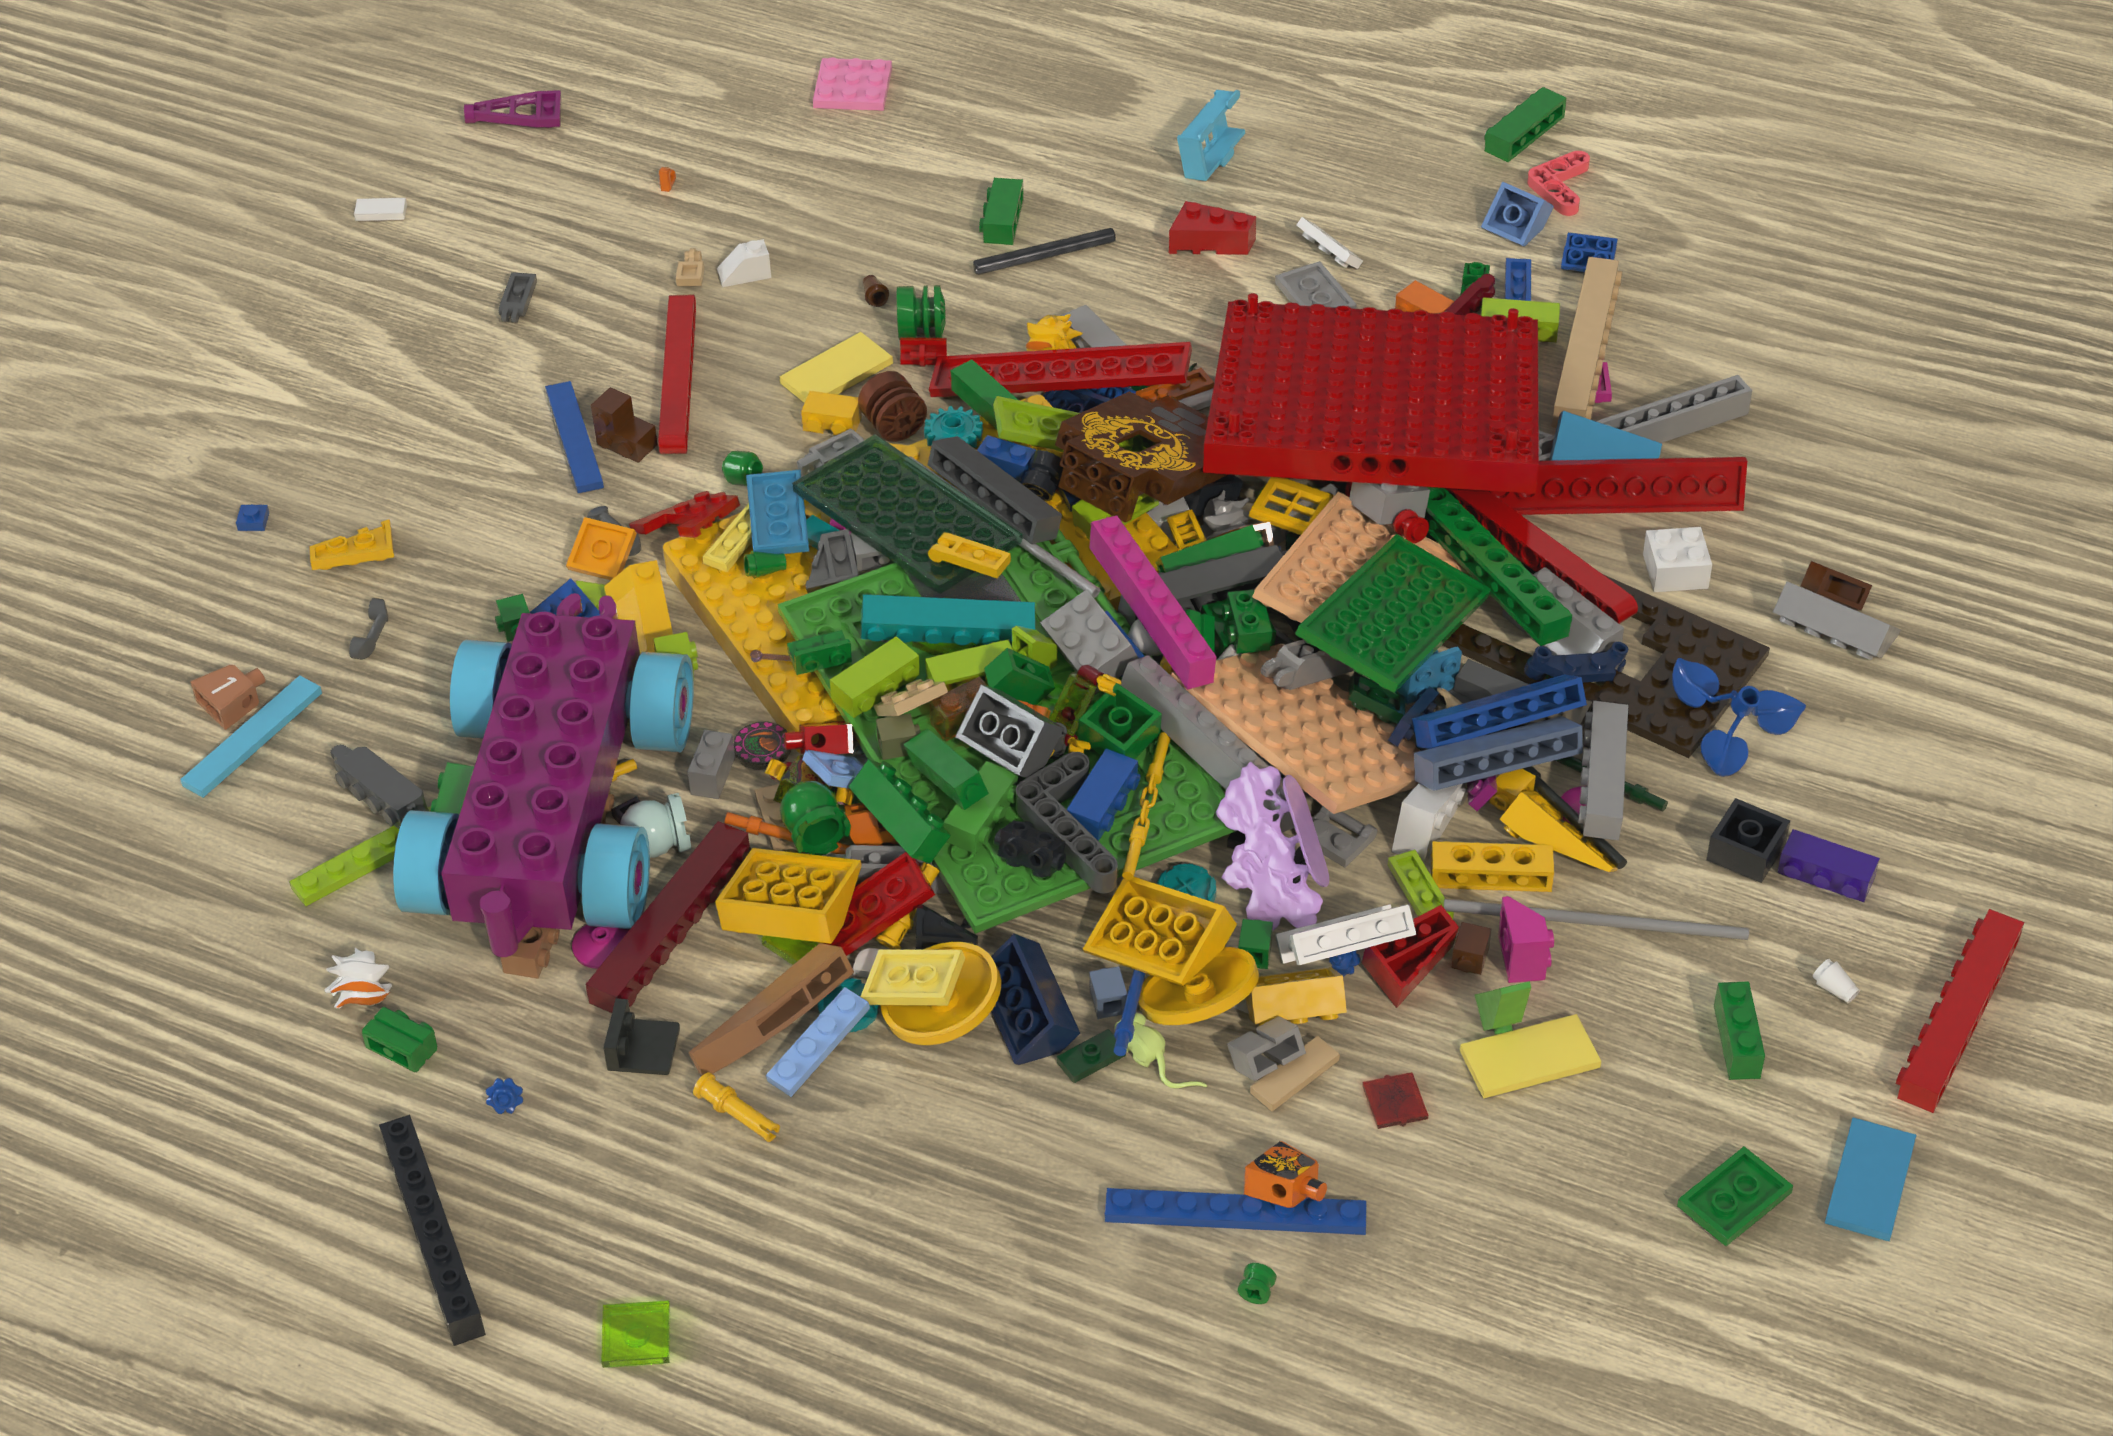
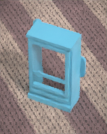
M1216 90L1213 99H1210V102L1204 106L1183 133L1177 136L1185 178L1207 181L1219 165L1225 167L1233 157L1234 147L1245 135V129L1228 127L1225 112L1231 109L1240 98L1239 90L1234 92ZM1212 132L1213 139L1209 141L1208 135ZM1205 140L1206 147L1203 149L1202 142Z

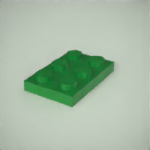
M1743 1146L1678 1199L1677 1207L1727 1247L1792 1193L1793 1185Z

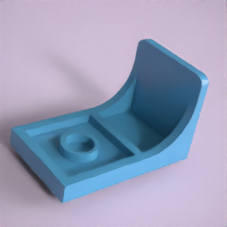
M1453 647L1442 652L1436 650L1397 690L1399 694L1405 697L1406 704L1416 702L1429 686L1436 691L1437 688H1444L1447 691L1454 688L1462 651L1459 647Z

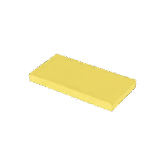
M859 332L779 376L780 384L805 403L809 391L839 394L893 364V356L862 332Z
M1577 1014L1460 1044V1052L1483 1099L1601 1067V1059Z

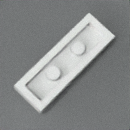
M1301 217L1297 226L1304 231L1302 236L1313 243L1315 241L1319 242L1318 248L1328 255L1332 253L1336 255L1334 260L1343 267L1347 268L1348 265L1356 269L1360 267L1363 262L1362 259L1316 224Z

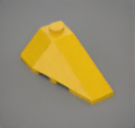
M657 560L629 565L604 586L606 595L611 596L616 603L618 619L635 620L640 654L642 652H655L653 638L673 634Z
M1536 791L1521 792L1500 818L1506 824L1504 829L1517 839L1520 836L1535 844L1553 845V851L1607 872H1616L1618 869L1590 841L1587 840L1585 843L1581 839L1583 835L1568 822L1564 821L1563 823L1561 821L1563 815Z

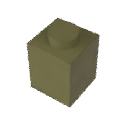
M911 713L876 719L877 740L882 760L909 756L903 744L921 733L919 724H913Z

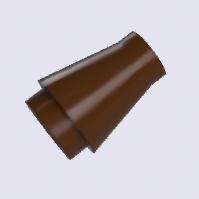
M866 276L863 279L866 302L874 307L885 305L889 298L888 288L876 276Z

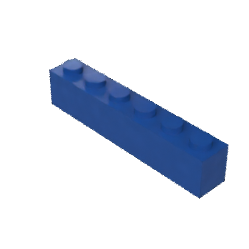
M1564 674L1412 718L1417 747L1432 749L1585 706L1587 703L1582 677Z

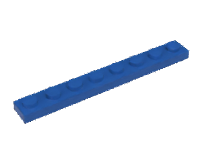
M1107 1188L1105 1222L1366 1235V1201L1324 1198L1321 1201H1316L1311 1198H1305L1295 1207L1287 1208L1241 1194Z

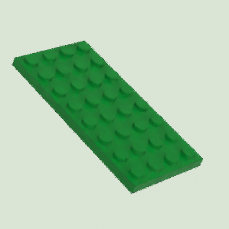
M1396 534L1298 626L1295 635L1304 639L1306 643L1326 652L1333 659L1339 660L1353 668L1358 674L1364 675L1378 683L1382 688L1395 693L1489 597L1492 589Z

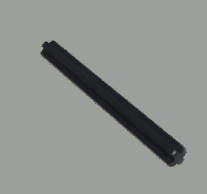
M1113 228L1098 230L973 261V268L976 274H984L1113 243L1116 240V235Z

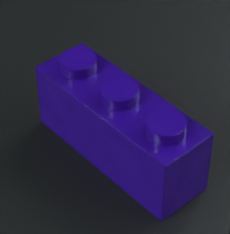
M1792 829L1781 853L1777 873L1844 895L1848 898L1865 902L1876 877L1880 858Z

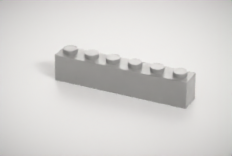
M1593 701L1592 712L1586 711L1584 729L1589 730L1584 732L1583 747L1588 749L1584 748L1582 766H1587V768L1583 767L1581 774V785H1586V787H1581L1579 804H1585V806L1580 805L1578 823L1583 824V836L1619 841L1623 821L1628 705Z

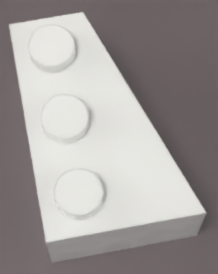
M1418 783L1402 802L1392 853L1399 855L1416 850L1425 864L1432 852V841L1438 842L1459 805L1462 806L1466 800L1468 789H1465V783L1435 791Z

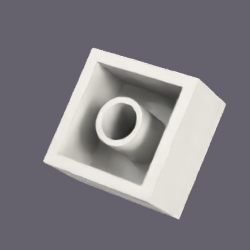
M1701 527L1646 530L1643 556L1653 592L1709 588L1712 562Z

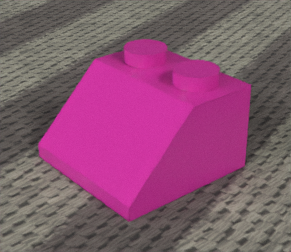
M1509 896L1502 897L1498 939L1508 982L1545 980L1547 967H1551L1552 964L1549 949L1554 947L1552 929H1547L1545 917Z

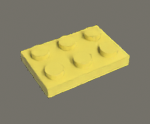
M878 950L860 997L868 1001L869 1005L948 1006L965 961V956L962 950Z

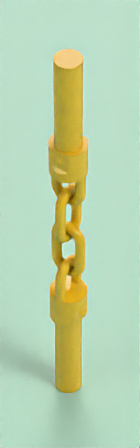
M1165 732L1159 734L1154 757L1146 774V780L1149 783L1143 789L1139 804L1142 807L1140 817L1135 819L1131 830L1130 846L1122 872V877L1126 880L1134 878L1141 848L1146 842L1150 826V820L1147 818L1149 808H1152L1156 803L1158 795L1156 784H1160L1162 781L1163 765L1170 742V737ZM1147 791L1150 795L1153 794L1150 804L1147 799L1145 800Z

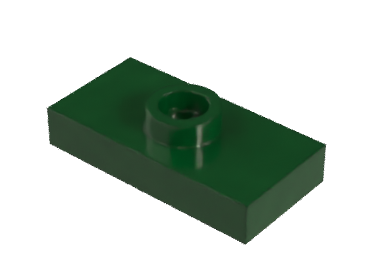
M1107 1029L1058 1055L1057 1064L1071 1081L1076 1083L1125 1057L1126 1054L1124 1056H1117L1114 1053L1116 1039L1114 1034Z

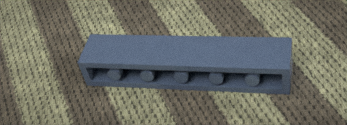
M1561 716L1415 752V781L1435 791L1583 753L1582 725Z

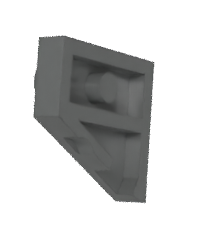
M849 529L821 534L818 552L813 559L809 581L807 580L806 582L807 593L859 576Z

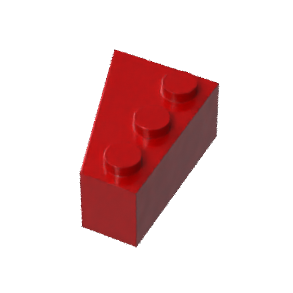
M1185 201L1169 230V254H1177V250H1193V254H1201V250H1212L1220 255H1248L1256 240V216Z

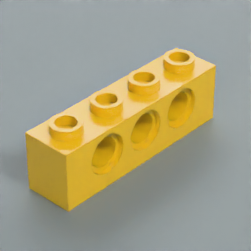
M1432 841L1431 876L1438 888L1552 892L1554 878L1553 845Z

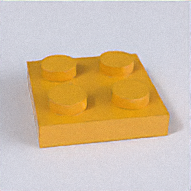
M584 517L566 567L571 571L612 580L623 571L637 533L631 528Z

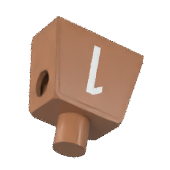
M228 665L191 681V686L196 702L226 730L258 706L259 699L256 688L266 681L258 668L244 675L235 665Z

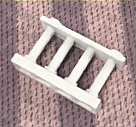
M1391 904L1313 925L1276 933L1275 938L1282 964L1296 961L1297 965H1302L1416 935L1409 905L1391 908Z

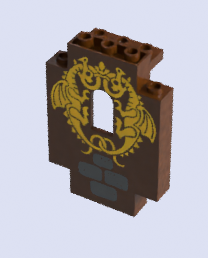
M1129 391L1062 421L1055 446L1064 450L1060 466L1064 469L1058 487L1112 516H1118L1125 523L1132 519L1138 496L1144 493L1165 505H1169L1227 474L1203 473L1204 441L1208 416L1168 395L1151 403ZM1138 434L1157 443L1140 452L1128 451L1119 446V443Z

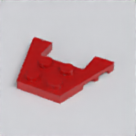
M704 491L694 495L693 499L631 522L629 526L638 534L647 535L666 524H681L677 526L680 537L695 538L701 534V527L706 529L713 526L712 522L715 521V517L719 516V519L724 518L738 508L740 502L738 495H726L725 492L710 494L709 491Z

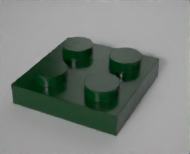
M1354 671L1349 680L1348 700L1351 701V704L1362 711L1368 709L1376 713L1377 717L1386 723L1391 724L1394 722L1398 724L1405 715V697L1397 692L1393 693L1382 688L1378 683Z

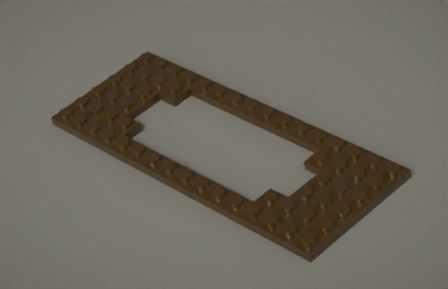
M1427 533V538L1437 542L1429 533ZM1521 562L1522 565H1523L1530 573H1533V574L1536 573L1534 570H1532V569H1531L1530 567H1528L1526 564H1524L1523 562ZM1606 576L1634 597L1638 605V611L1631 617L1651 626L1642 637V645L1662 653V655L1641 681L1616 670L1613 681H1606L1602 687L1592 682H1584L1585 698L1592 702V706L1593 701L1628 705L1627 731L1686 758H1690L1701 744L1704 736L1712 730L1731 705L1732 699L1714 703L1706 700L1699 708L1683 703L1677 696L1672 682V673L1676 660L1682 658L1686 661L1703 664L1713 670L1719 680V690L1713 696L1716 697L1731 693L1732 690L1739 692L1745 687L1769 656L1770 647ZM1462 624L1442 644V646L1449 649L1459 647L1462 655L1527 684L1554 678L1548 674L1543 680L1529 678L1525 674L1524 668L1528 659L1533 655L1465 624Z

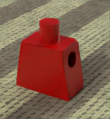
M844 721L800 724L799 732L784 733L785 750L800 749L803 755L808 750L832 754L853 753L852 724ZM818 734V742L816 744H812V736Z

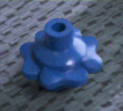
M1356 951L1329 957L1332 968L1343 975V977L1346 974L1352 975L1354 973V966L1359 965L1361 961L1360 955Z
M497 1078L494 1084L485 1091L486 1095L489 1096L486 1099V1104L493 1107L498 1114L504 1113L505 1110L507 1113L512 1114L516 1106L523 1103V1097L521 1096L523 1088L516 1085L512 1078H507L505 1081Z

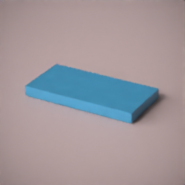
M1562 411L1559 415L1549 461L1657 459L1660 456L1662 443Z
M801 470L746 475L753 551L774 554L809 552Z
M1853 1117L1825 1224L1890 1242L1916 1134Z

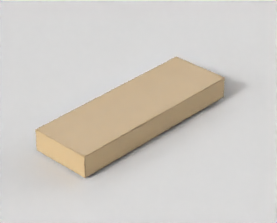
M1316 1036L1304 1046L1306 1054L1284 1066L1278 1065V1069L1265 1075L1250 1086V1094L1273 1112L1339 1061L1340 1054L1319 1036Z

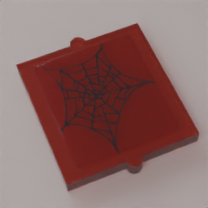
M1413 1072L1396 1076L1385 1075L1384 1078L1362 1082V1087L1378 1129L1396 1125L1404 1127L1406 1123L1428 1119L1429 1115Z

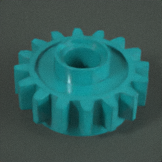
M949 406L948 411L939 408L938 415L931 413L930 419L925 420L924 437L927 439L928 446H932L933 441L955 436L960 437L973 448L977 447V441H982L983 423L980 421L979 415H973V410L971 409L964 412L962 406L958 410H954L952 406Z

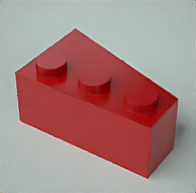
M1442 905L1413 919L1416 935L1365 948L1361 963L1396 1009L1454 945L1459 927Z

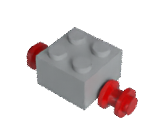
M1347 483L1345 494L1352 501L1351 505L1379 525L1394 523L1395 532L1404 536L1411 543H1418L1426 537L1429 523L1424 517L1430 489L1422 486L1392 485L1387 483Z

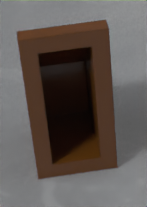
M1811 561L1800 587L1862 611L1872 585Z

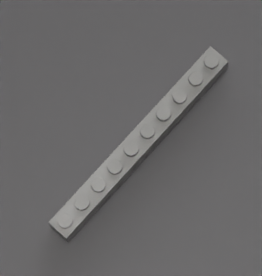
M1735 375L1596 422L1663 443L1748 415L1752 389L1739 375ZM1555 435L1539 440V461H1549Z

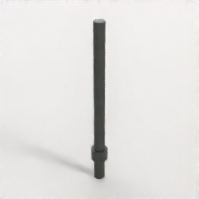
M1533 766L1522 768L1536 776L1534 788L1583 834V824L1578 823L1579 814L1541 779V774ZM1585 836L1618 869L1625 867L1627 860L1605 839Z

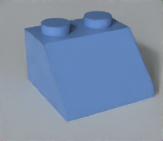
M1502 182L1481 228L1525 247L1543 230L1554 206L1544 199Z

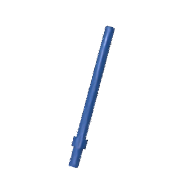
M1135 969L1133 970L1121 1022L1117 1024L1114 1033L1116 1039L1114 1053L1117 1056H1124L1126 1054L1128 1043L1132 1041L1135 1027L1133 1022L1145 973Z

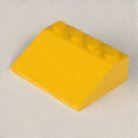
M752 848L715 901L721 928L725 931L831 944L844 925L862 866L861 860Z
M1134 877L1132 880L1123 878L1082 950L1085 953L1184 986L1224 949L1237 923L1223 905Z

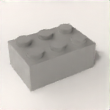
M1087 589L1040 622L1047 636L1054 641L1058 651L1076 674L1081 666L1090 665L1104 674L1118 679L1124 674L1129 662L1139 659L1132 645ZM1091 683L1089 689L1094 695V693L1100 692L1098 686Z

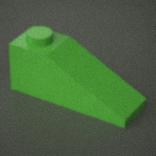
M1530 981L1475 994L1484 1031L1494 1029L1495 1035L1513 1031L1512 1024L1522 1022L1531 991Z

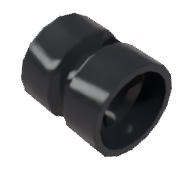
M1035 451L1029 463L1030 470L1025 472L1021 484L1042 500L1051 501L1058 487L1056 481H1060L1064 469L1060 466L1061 458L1048 451Z

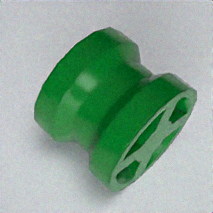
M1250 1263L1245 1267V1279L1239 1283L1238 1293L1244 1300L1250 1303L1265 1304L1269 1301L1271 1296L1270 1288L1275 1285L1277 1275L1270 1267L1264 1264Z

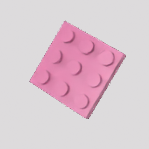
M822 58L813 97V108L884 111L892 72V61L882 59Z

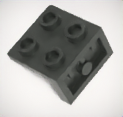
M615 999L603 1047L607 1070L669 1075L680 1024L678 1022L635 1019L634 1012H630L628 999Z

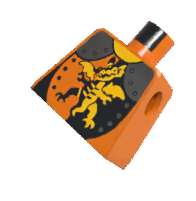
M1279 1141L1245 1166L1244 1194L1287 1208L1295 1207L1307 1197L1321 1201L1326 1194L1327 1184L1318 1180L1319 1164L1315 1159L1283 1141Z

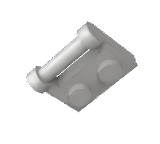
M1324 806L1312 818L1323 855L1344 868L1375 839L1378 832L1370 824L1364 825L1344 812L1333 814ZM1333 819L1360 836L1356 839L1328 821Z

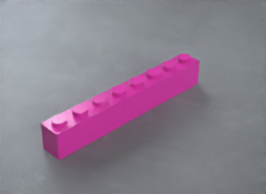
M1118 516L1091 522L1089 548L1186 689L1214 683L1216 655Z

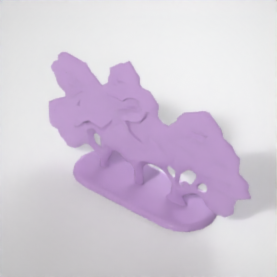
M1249 762L1247 766L1242 768L1241 776L1230 781L1225 797L1220 801L1216 811L1217 817L1227 828L1244 833L1246 838L1244 844L1235 847L1231 856L1233 862L1227 866L1221 878L1236 890L1240 888L1252 890L1249 903L1245 908L1247 919L1273 922V931L1280 924V918L1282 917L1296 928L1316 924V914L1320 911L1323 900L1317 892L1308 887L1306 880L1310 873L1318 885L1327 887L1329 885V873L1305 795L1296 779L1291 775H1286L1283 780L1286 801L1281 799L1276 793L1281 780L1279 770L1272 766L1259 769ZM1270 789L1274 795H1266V791ZM1264 800L1276 801L1274 803L1275 807L1280 806V809L1269 810L1264 807L1263 802ZM1287 812L1291 814L1297 835L1290 838L1285 837L1280 828L1281 819L1284 813ZM1279 814V818L1273 821V815ZM1296 843H1300L1306 865L1296 864L1294 861ZM1301 875V880L1296 884L1293 883V878Z

